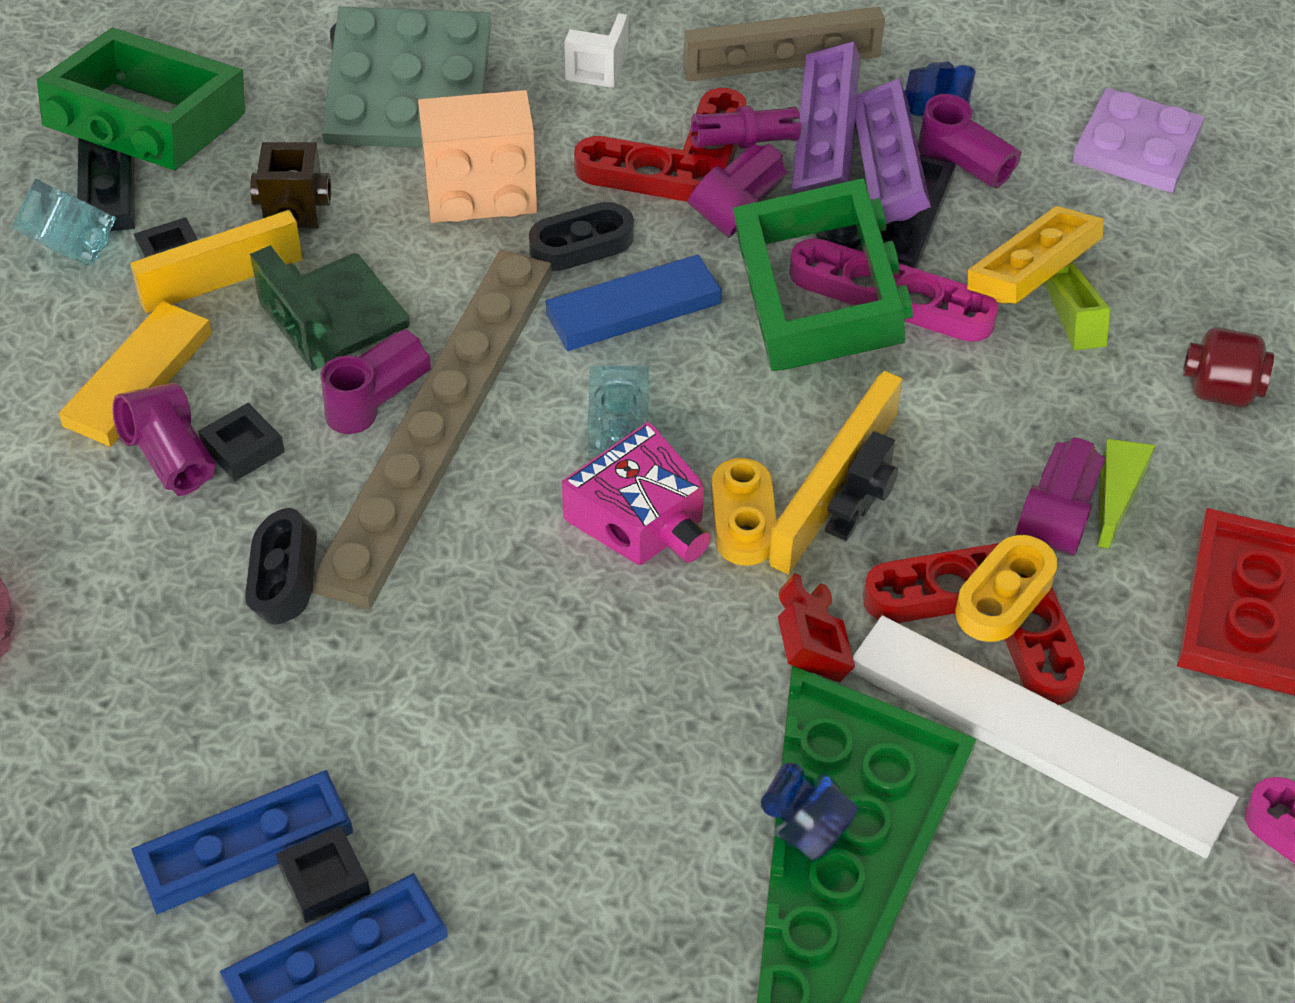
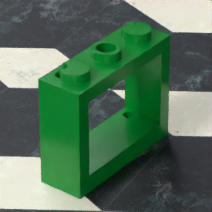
M114 27L37 79L42 126L174 171L237 122L245 113L243 69ZM112 84H116L176 104L177 106L166 113L103 92V90Z
M864 178L733 207L738 243L771 371L796 368L905 343L904 319L913 318L911 299L906 284L896 286L893 276L899 274L896 249L893 241L883 242L880 232L886 231L882 203L880 198L870 200ZM856 224L878 301L786 321L766 244Z

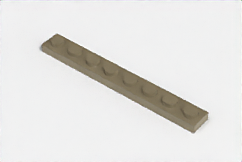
M499 250L314 572L313 593L370 610L548 285L552 277L550 262Z

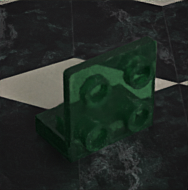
M271 245L250 254L259 303L311 371L323 367L328 361L336 357L347 356L410 326L408 313L357 253L350 254L302 276L292 262L285 264Z

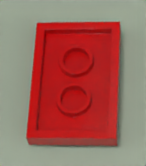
M1206 508L1200 528L1177 667L1295 696V528Z

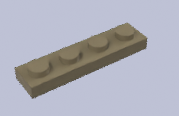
M879 6L684 30L683 70L687 81L805 67L806 54L853 41L860 55V60L877 58L881 56L885 17Z

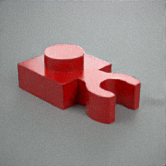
M794 573L779 590V599L785 609L778 616L787 663L840 683L855 668L844 620L828 614L827 608L832 603V595L827 585L820 583L809 594L803 587L801 575Z

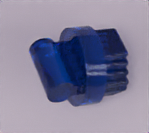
M949 61L931 62L927 67L911 69L905 89L910 113L915 116H924L926 103L930 98L940 94L956 95L970 103L976 70L967 65H959L955 68Z
M785 763L779 768L761 799V807L767 815L781 818L774 830V834L790 848L793 846L797 847L811 860L818 859L832 848L840 835L850 826L858 810V806L841 793V787L825 773L820 774L809 783L805 779L803 769L794 763Z

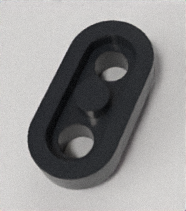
M601 202L542 219L535 223L529 231L530 257L550 262L552 271H560L622 253L631 246L634 239L633 215L626 207L620 204Z
M284 508L269 515L257 528L251 543L245 593L246 604L265 622L273 625L285 623L299 616L307 607L312 593L317 531L312 523L293 508Z

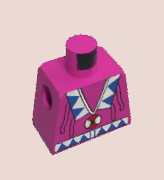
M649 422L562 480L563 518L637 565L644 564L666 547L670 548L685 562H693L705 552L711 540L710 534L699 525L703 516L704 487L701 480Z

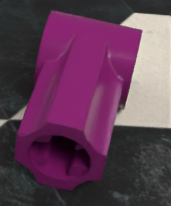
M940 94L930 98L925 106L918 141L920 154L953 162L990 187L999 188L1009 179L1014 169L1018 166L1022 152L971 120L972 109L970 104L963 98L951 94Z
M753 143L725 169H722L720 166L713 168L694 189L687 201L688 204L727 238L732 237L737 232L733 207L760 202L781 184L787 174L782 162L783 155L770 144L759 146Z
M403 329L399 333H393L359 357L347 355L328 361L320 373L324 415L327 425L332 430L343 434L360 433L368 429L375 422L378 406L431 370L430 356L422 347L419 338L407 329Z
M169 383L120 393L114 397L112 404L113 421L120 439L129 447L135 445L140 447L165 489L173 490L177 496H183L199 489L202 484L213 478L216 463L191 426L190 406L179 384Z
M1076 437L1064 443L1056 442L1044 468L1039 485H1032L1028 493L1015 536H1032L1044 541L1054 550L1075 556L1091 512L1092 504L1090 500L1105 462V457L1096 451L1094 443Z

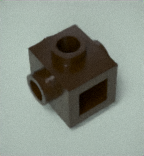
M262 142L257 173H252L250 193L253 206H261L263 218L290 210L297 222V228H319L321 208L331 204V178L329 173H321L317 142Z

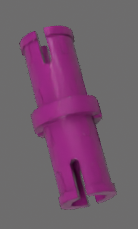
M740 106L736 112L693 114L690 130L691 132H698V136L691 138L695 148L738 144L741 149L749 148L753 143L756 144V142L797 141L801 134V122L792 123V120L800 118V113L797 107L754 111L751 106Z

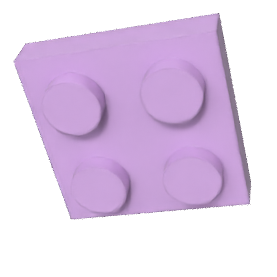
M1106 87L1075 147L1072 162L1173 193L1201 132L1205 116L1188 112L1180 107L1168 106L1137 97L1130 92H1120Z

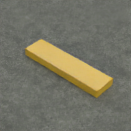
M884 371L882 374L880 373L772 527L769 555L771 567L789 575L831 514L827 512L828 505L835 493L843 488L846 483L848 469L872 432L875 431L884 435L896 418L903 378Z

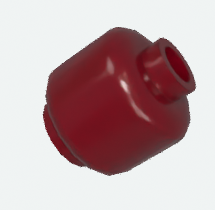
M1214 327L1205 333L1201 344L1190 342L1184 362L1183 376L1193 378V393L1201 400L1236 407H1246L1252 403L1255 396H1265L1273 369L1274 353L1266 351L1265 342L1259 335Z

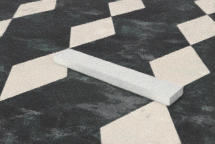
M883 615L853 655L855 668L850 673L1206 859L1239 798Z

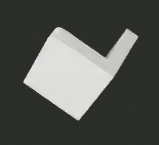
M618 13L609 35L569 29L564 41L565 80L614 88L629 51L628 14Z

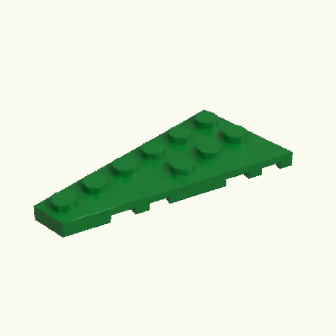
M792 665L757 1003H861L973 755L976 738Z

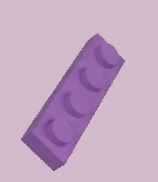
M854 41L806 54L799 118L801 134L796 143L791 189L793 194L850 181L860 55Z
M900 78L858 94L855 120L870 200L880 198L886 224L893 221L907 220L918 212L930 208L931 205L906 92Z

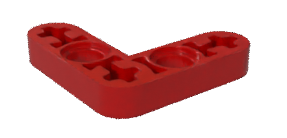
M730 88L712 89L701 98L696 114H716L721 111H726V113L736 112L740 106H746V99L740 92ZM691 130L683 150L605 136H592L579 141L575 146L574 172L581 181L591 185L687 202L701 181L697 180V178H704L716 166L725 169L733 162L738 144L723 145L724 147L719 149L695 148L691 138L698 136V132H691ZM622 162L625 163V168L621 167ZM644 166H653L659 168L661 172L650 175L641 174L636 170ZM672 171L677 172L676 177L672 176Z
M999 543L878 564L868 572L863 592L864 607L875 619L879 620L883 615L896 623L955 614L959 592H949L938 586L935 579L944 574H953L967 581ZM1022 574V577H1021V578H1029V577L1026 576V575H1024V574ZM917 580H923V586L916 585ZM892 586L896 594H903L902 598L893 599L888 591H882V587ZM1051 587L1049 592L1031 612L1045 619L1049 627L1041 632H1030L1019 627L1005 641L1024 688L1057 705H1061L1071 701L1077 695L1085 666L1053 587ZM1050 649L1048 660L1053 671L1059 674L1065 673L1063 680H1055L1051 672L1041 673L1045 662V650Z

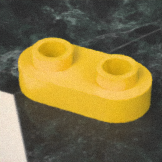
M748 458L727 460L721 463L712 475L711 500L716 548L726 560L734 564L744 566L756 565L769 558L772 527L777 522L772 477L768 469L755 460ZM748 526H749V527H752V528H754V529H752V530H744V529H741V528H739V527H748Z
M1027 535L1011 536L1001 541L960 589L955 616L961 629L969 636L986 642L1001 641L1013 635L1052 587L1057 570V557L1052 548L1044 541ZM1017 573L1024 574L1029 578H1021ZM982 613H989V614H992L993 616H988V615H985V614H982Z

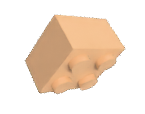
M527 90L418 99L431 223L459 222L468 219L501 216L513 217L537 213L534 130Z

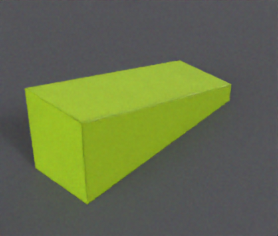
M1069 263L1044 282L1073 351L1107 347L1110 307L1076 265Z
M1107 439L1102 455L1105 457V462L1100 474L1098 547L1110 548L1149 469L1156 445Z

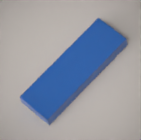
M699 254L545 300L546 315L565 349L570 351L721 304L722 290Z
M324 770L131 848L157 915L278 865L276 854L338 826L342 827L346 836L353 834V828L328 771Z
M412 873L221 970L220 974L234 1003H323L447 938V929L416 875Z

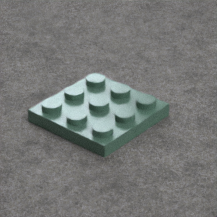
M338 6L322 127L324 144L422 148L418 99L485 94L491 32L490 12Z

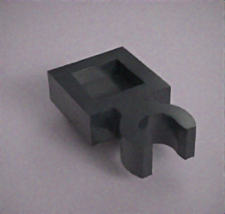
M875 431L872 432L848 469L846 483L843 488L835 493L828 505L827 512L833 515L825 527L826 533L847 541L853 534L860 517H865L875 499L878 498L882 501L887 499L898 475V467L891 465L895 445L894 439Z

